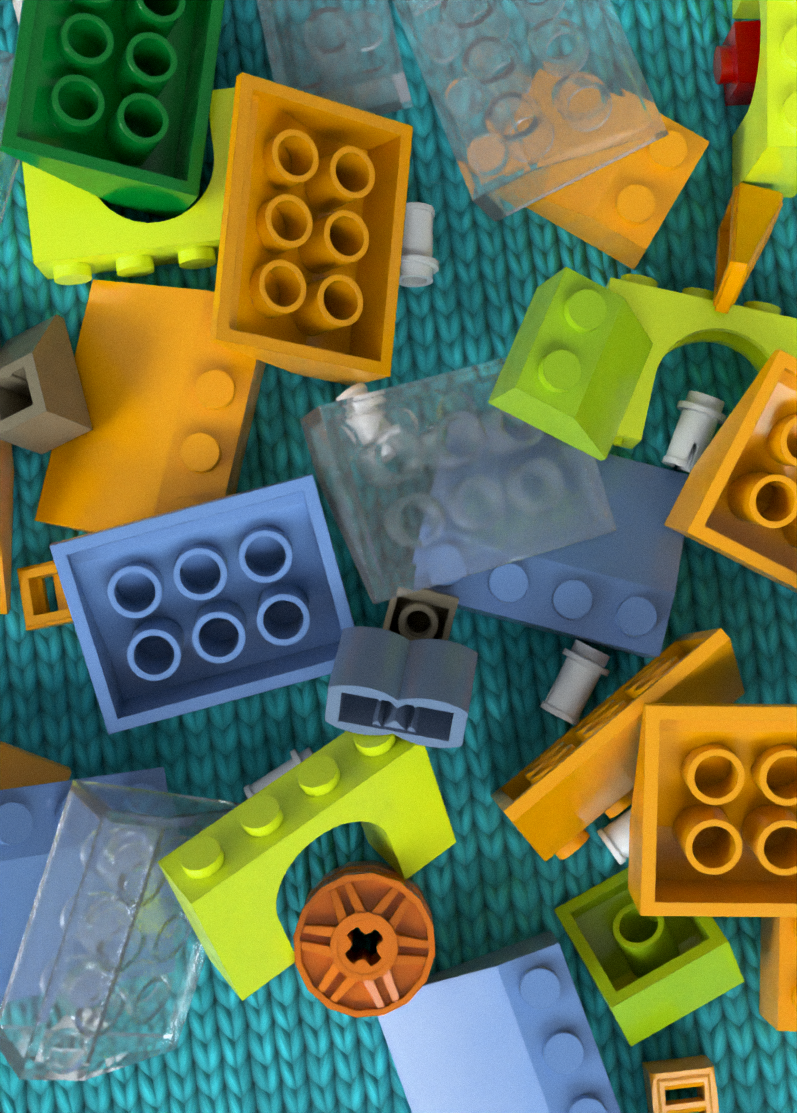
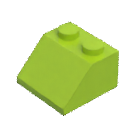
M565 267L536 288L488 403L600 461L605 460L653 343L624 297Z
M628 867L554 909L630 1046L637 1044L745 982L729 941L712 917L640 916L628 890Z

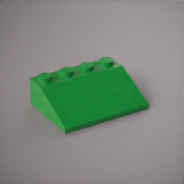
M23 0L0 141V151L117 206L169 219L183 214L198 198L225 0Z

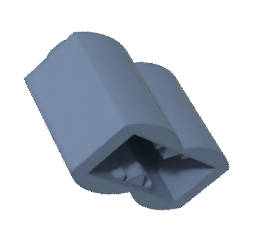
M366 626L344 628L328 685L325 721L339 729L357 734H395L406 741L434 748L460 747L463 743L478 653L464 645L448 640L418 639L410 641L397 633L381 628Z

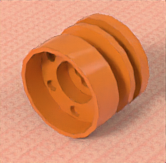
M376 860L348 862L326 873L308 894L293 935L295 965L307 990L327 1008L355 1018L383 1016L409 1003L426 983L436 954L431 909L420 886L410 877L404 880L391 865ZM358 927L364 934L371 933L376 929L379 932L376 944L377 952L371 955L365 948H361L356 952L352 951L350 948L354 937L353 929Z

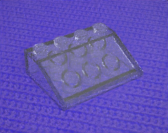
M392 0L472 201L495 222L669 135L611 0Z
M507 357L320 405L300 419L319 485L373 604L616 531L596 458L488 403Z
M73 779L0 1007V1051L19 1080L85 1081L176 1050L207 954L162 872L158 861L241 803Z

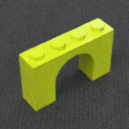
M732 0V19L761 20L760 53L754 93L747 114L732 136V192L734 187L738 186L739 182L779 191L783 194L784 198H793L797 194V0Z
M235 87L212 91L209 113L214 152L212 177L206 191L198 202L175 218L153 223L138 222L124 218L110 210L100 197L22 161L33 263L47 280L54 279V282L60 285H78L91 281L92 274L116 271L117 275L121 277H141L155 271L154 266L179 263V267L183 269H203L217 263L216 258H218Z
M624 274L620 279L610 277L605 288L626 299L653 343L612 445L633 449L642 440L656 371L662 358L678 347L691 343H718L742 354L759 374L770 356L777 349L797 358V318L780 315V307L760 301H748L743 306L733 304L728 314L715 311V306H713L714 292L707 289L689 287L684 288L682 293L657 288L658 282L643 275Z
M345 731L158 861L208 958L242 1001L295 962L294 950L277 915V894L282 879L292 862L317 837L342 824L360 821L368 843L404 880L408 879L456 843L425 746L406 741L395 734L363 735Z

